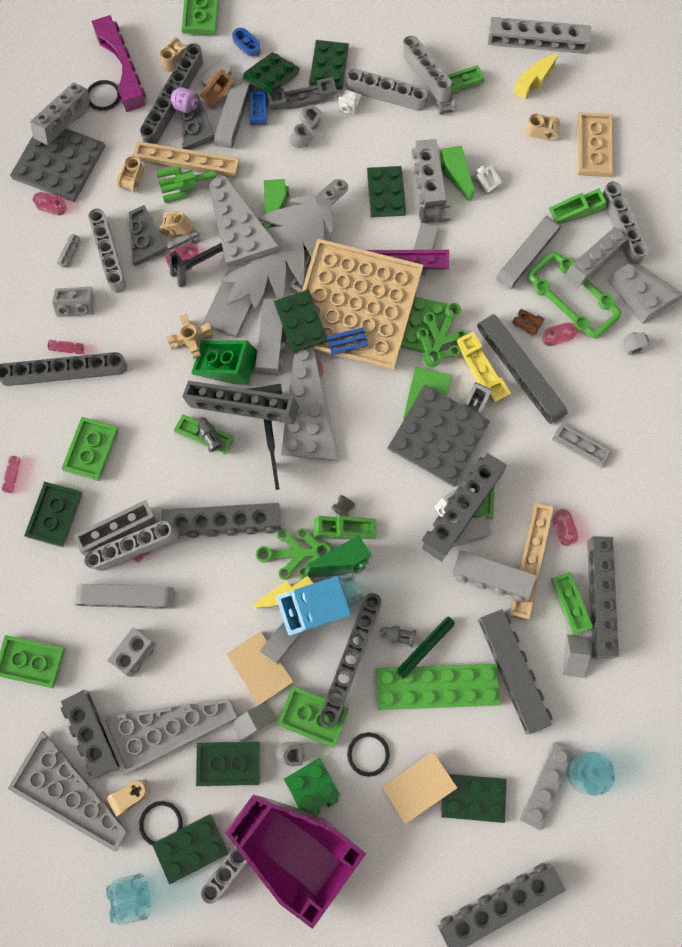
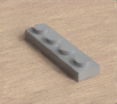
M557 743L552 744L521 815V821L541 830L574 752Z

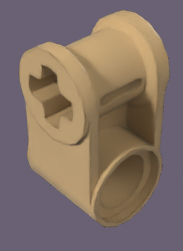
M176 37L160 51L161 63L165 71L171 72L174 70L188 46L182 44Z
M534 113L529 117L525 132L530 137L549 141L558 138L557 127L560 125V120L554 116Z
M132 155L126 158L117 178L118 188L124 187L131 189L132 192L138 190L144 169L137 156Z
M182 211L165 212L159 231L166 236L186 235L193 230L194 222Z
M144 780L134 781L109 795L107 800L116 817L145 799L150 792L149 784ZM137 787L142 789L139 791L140 794H135Z

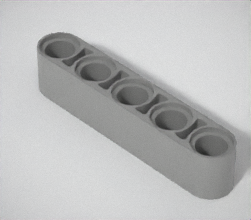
M416 36L405 37L403 40L404 58L438 101L447 102L450 100L452 82Z
M355 68L347 72L346 87L349 91L416 111L425 108L427 91L423 87Z
M236 72L233 79L235 81L230 87L215 132L214 143L216 145L229 148L234 146L249 100V92L252 91L253 87L252 83L243 79L244 73Z
M611 181L607 183L602 193L607 203V214L613 228L616 227L628 237L622 247L627 260L631 264H640L648 252V246L621 185Z
M94 208L89 212L88 217L104 274L111 290L115 293H120L126 288V282L110 227L103 210Z
M545 216L501 269L496 280L512 289L555 237L561 225Z
M158 522L89 551L85 555L84 563L91 569L106 570L175 541L179 536V529L176 525L169 522ZM169 527V533L165 536V530ZM151 535V540L148 543L147 539ZM131 543H134L133 548L130 550Z
M77 584L75 605L87 607L172 609L174 588L164 586Z
M235 846L203 886L201 898L205 903H215L247 863L246 859L242 862L236 861L234 853L238 849ZM221 869H229L231 871V878L228 880L223 879L220 875ZM207 887H215L217 896L214 898L209 897L206 892Z

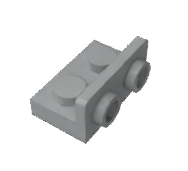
M92 287L55 289L52 303L56 316L92 315Z

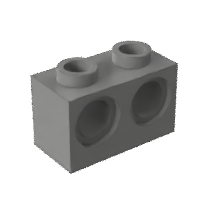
M132 628L107 661L130 677L140 670L142 666L140 663L143 659L148 658L153 653L155 643L135 628ZM139 640H143V648L141 650H136V642ZM129 656L131 658L130 665L123 667V659Z

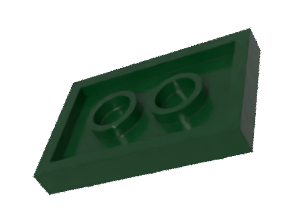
M316 40L309 86L317 85V80L333 77L336 89L343 90L349 43Z
M271 52L246 70L243 74V79L272 95L298 75L300 67Z
M402 166L367 168L371 218L406 216Z
M309 289L274 301L293 354L300 350L328 342Z
M44 481L24 536L63 548L83 493Z
M259 741L197 743L196 786L260 785Z
M449 774L457 789L442 799V818L505 823L507 779Z
M211 813L152 843L169 885L229 853Z

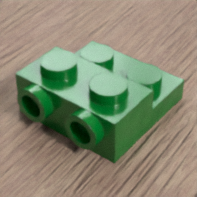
M320 757L284 778L298 808L303 811L317 815L320 813V807L325 804L327 807H330L339 801L337 797L340 796V793Z

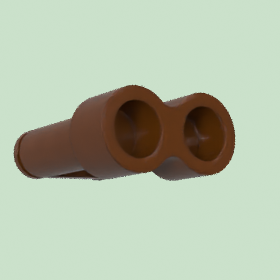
M520 309L518 317H515L512 323L528 331V334L535 336L545 318L539 315L535 316ZM523 317L530 321V323H526L520 320V318Z

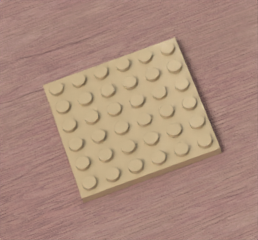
M317 238L302 291L309 289L326 336L363 327L368 347L336 354L335 356L394 371L422 274V264ZM357 334V335H353V336H349V337H345V338L333 340L332 342H336V341H340V340H344V339H348V338L360 336L361 334ZM363 340L335 346L334 349L362 343ZM329 342L311 347L316 351L331 354Z

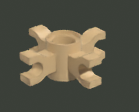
M187 314L181 315L180 319L183 327L180 329V334L167 336L168 343L171 349L185 344L186 347L190 348L194 359L201 357L198 349L200 339L214 336L210 324L206 323L199 328H195L194 325H191Z

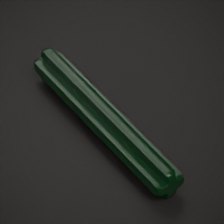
M449 616L446 617L397 668L396 673L398 676L404 679L454 626L455 622Z

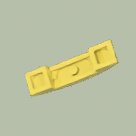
M471 332L457 339L462 355L478 383L492 389L489 398L495 403L510 395L511 392L502 378L499 379L481 350L482 345L475 333Z

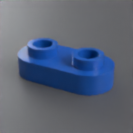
M237 28L233 31L234 44L246 55L253 57L260 53V42L248 30Z

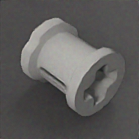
M451 95L450 100L447 102H440L437 99L435 101L438 114H441L443 111L456 110L454 95Z

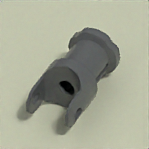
M443 205L425 209L420 207V223L434 220L435 222L450 221L451 218L443 219L441 217L440 209L450 208L451 206Z
M199 418L197 426L200 432L199 436L208 445V451L215 452L224 445V442L216 435V429L206 418Z
M399 626L392 628L383 627L380 630V635L382 638L389 639L392 644L402 643L413 648L416 630L400 629Z

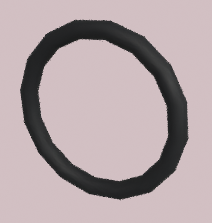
M99 80L88 87V94L99 84L112 85L117 91L116 100L106 107L96 106L90 101L89 105L94 109H111L118 104L121 98L118 86L114 82Z
M367 732L359 734L352 740L348 747L347 757L350 766L355 772L362 776L371 777L384 771L389 763L390 752L387 743L382 737ZM361 738H376L384 746L385 761L376 771H361L353 763L352 749Z
M165 801L154 802L142 812L139 820V831L142 838L149 845H152L155 841L146 836L143 822L146 814L156 806L171 808L178 818L177 830L182 828V816L173 804Z

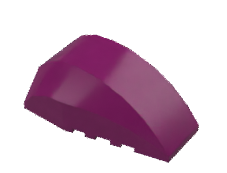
M254 794L225 831L226 835L277 902L312 929L366 855L360 847L326 819Z

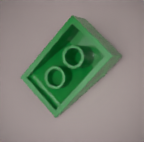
M248 340L201 341L199 347L201 357L195 360L191 372L193 375L231 384H249L257 358V350Z
M358 535L309 563L304 575L305 577L350 575L353 572L358 574L366 569L365 566L369 564L368 561L372 554Z

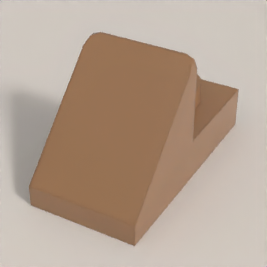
M221 68L210 76V82L202 90L200 97L214 107L235 80Z

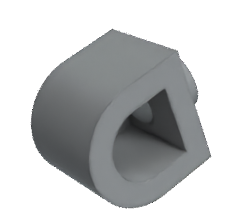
M308 105L301 110L299 119L308 129L316 128L321 121L319 117L323 112L313 105Z
M301 123L294 127L289 136V141L294 147L302 148L309 145L313 135L305 124Z
M632 332L626 336L624 343L628 355H637L645 352L649 345V338L644 332Z
M286 742L278 747L277 759L281 763L291 767L302 766V759L304 758L303 744Z

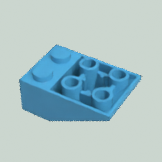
M339 575L276 596L288 636L352 615Z

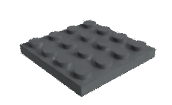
M65 129L49 145L34 139L32 136L10 176L13 180L75 202L106 146L102 141L69 129Z
M425 384L387 449L447 484L454 486L487 429L490 420Z

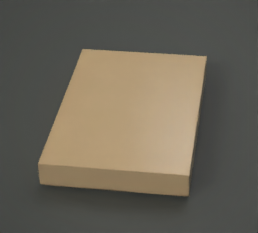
M261 631L227 653L259 705L294 683L280 661L278 664H275L260 651L267 642Z
M433 751L388 782L382 789L404 824H407L456 790L457 786Z

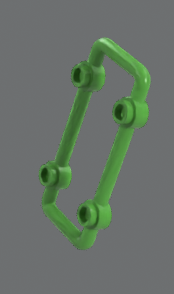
M558 252L549 253L528 272V279L535 285V292L540 296H547L574 322L573 326L577 332H585L591 338L600 337L621 317V310L614 304V297L611 294H603L589 280L582 284L599 300L598 304L601 309H609L614 313L602 326L594 331L589 326L590 321L587 317L578 316L550 290V283L547 280H539L535 276L553 259L560 264L559 268L564 274L567 273L570 266L574 263L572 258H564Z

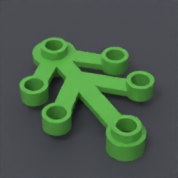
M455 302L450 303L445 308L446 317L440 331L435 322V315L432 312H428L423 316V322L429 326L434 339L433 347L429 341V332L426 328H420L416 332V337L422 341L425 349L423 361L429 367H436L443 358H454L460 354V349L456 345L451 346L448 350L440 351L442 345L457 341L459 339L458 333L462 337L467 335L464 330H459L454 334L446 336L452 320L461 314V307ZM420 331L424 333V337L421 336Z
M300 528L297 531V538L301 541L305 540L312 547V549H304L289 535L286 529H280L277 533L278 539L287 543L292 549L270 550L267 546H261L256 551V557L261 563H267L271 559L293 558L285 567L279 570L278 574L282 580L289 579L290 573L305 557H312L306 566H302L298 570L299 577L304 579L305 576H302L300 572L304 569L306 570L309 563L322 556L319 554L320 550L324 549L328 553L332 548L328 543H318L308 534L305 528ZM304 531L306 536L300 537L299 533ZM285 532L287 536L280 538V533ZM266 552L268 556L267 558H261V554ZM284 570L288 572L286 577L281 576V572Z

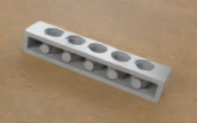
M491 17L488 31V45L587 54L591 43L590 25Z

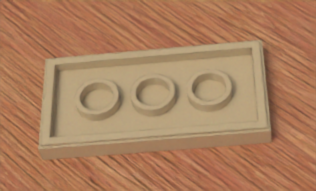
M578 112L577 175L613 176V114Z

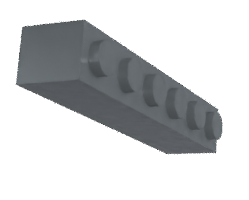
M501 609L478 619L479 625L525 734H532L551 726L552 715L549 709L544 707L542 702L544 700L543 694L535 686V675L526 665V654L523 650L520 651L517 644L519 643V638L515 631L512 632L509 625L511 624L509 615Z

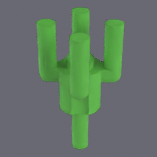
M179 166L156 171L158 178L174 174L176 176L159 180L162 194L176 190L180 191L164 195V203L186 198L188 196L187 190L197 188L196 182L216 178L215 171L194 175L192 170L182 172Z

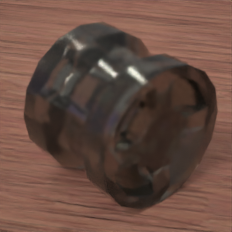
M339 495L338 502L333 504L331 509L340 516H349V511L354 509L356 505L349 498Z

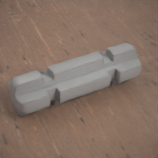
M193 230L189 235L184 234L174 239V242L166 243V247L172 253L177 248L181 249L191 244V241L199 240L200 235L197 230Z
M75 234L69 236L68 242L65 244L57 261V264L65 268L68 265L69 259H71L80 240L79 236Z

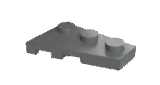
M196 93V99H198L197 108L193 109L191 113L182 112V149L190 150L213 140L215 137L198 93Z
M145 205L128 212L134 266L166 252L167 250Z

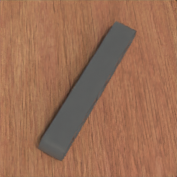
M192 43L186 47L140 128L143 142L152 144L159 142L176 112L171 103L172 92L179 87L189 89L203 64L200 45Z
M492 314L479 322L477 328L480 334L549 424H553L567 415L568 411L564 403L499 318Z
M118 352L0 364V383L4 386L120 375L126 372L128 366L122 354ZM121 361L119 365L114 366L116 362ZM102 363L100 367L95 368L97 364ZM84 365L81 369L77 370L78 366ZM61 367H65L62 371H58ZM42 369H46L45 372L39 373Z
M376 593L367 594L359 610L320 713V724L324 728L330 729L335 727L339 720L381 606V598ZM370 600L375 601L377 606L370 608L367 602ZM363 618L368 619L370 625L363 626L360 624V620ZM360 637L363 640V644L356 645L352 639ZM352 655L356 658V663L349 664L345 658ZM341 674H345L349 677V682L341 683L338 677ZM335 693L340 694L342 701L334 703L331 700V695ZM332 713L335 720L332 723L325 722L323 719L324 714Z

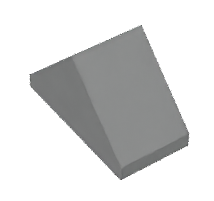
M475 382L464 406L481 415L492 389Z
M566 635L563 675L585 677L591 656L587 637Z
M264 702L246 711L232 721L231 725L240 741L275 721L276 718L268 703Z

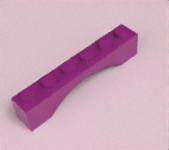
M111 15L91 21L100 46L113 53L122 65V76L118 85V91L126 112L146 106L144 99L147 98L143 87H139L141 82L138 74L134 75L136 70L133 61L128 60L130 54L127 47H123L125 42L122 34L118 35L120 30L117 22H113Z

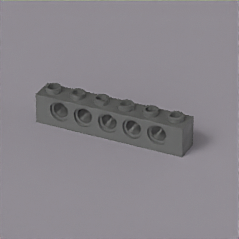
M189 380L182 396L191 408L295 424L299 411V405L294 396Z
M489 453L484 458L480 457L474 466L476 467L475 471H470L464 480L466 484L463 487H458L454 494L456 497L454 501H449L443 509L445 511L444 515L436 518L433 523L434 529L432 532L427 531L422 539L424 542L422 549L441 562L445 559L507 467V464ZM480 474H485L488 478H482ZM474 488L478 491V493H473L470 491V489ZM459 503H465L468 507L462 508ZM454 518L457 520V523H451L448 519ZM444 533L447 538L442 539L437 534Z
M279 503L162 510V521L176 525L179 529V536H187L188 538H197L203 534H207L208 537H216L220 533H226L228 536L238 535V532H246L249 535L257 534V531L276 533L277 530L281 529ZM258 516L266 517L263 523L256 522ZM239 517L246 518V522L244 524L236 523ZM220 518L227 519L226 524L222 526L217 525V521ZM201 519H206L207 524L199 527L198 522ZM180 521H188L186 527H178ZM169 527L165 530V536L169 533Z
M593 536L587 541L590 618L593 625L591 629L592 658L614 659L619 657L613 537Z
M545 862L534 867L535 871L529 875L523 873L516 877V882L508 885L506 883L498 887L497 893L491 896L486 894L478 899L479 903L472 907L470 904L462 907L459 910L460 913L456 916L448 915L441 919V924L437 927L447 947H467L566 891L553 865L545 864ZM540 879L542 881V888L534 891L533 883L535 880ZM518 890H522L524 893L521 901H515L514 894ZM501 900L504 901V910L497 912L495 909L496 903ZM480 911L486 912L487 917L484 922H477L476 916ZM461 922L468 924V928L464 933L457 931V926Z

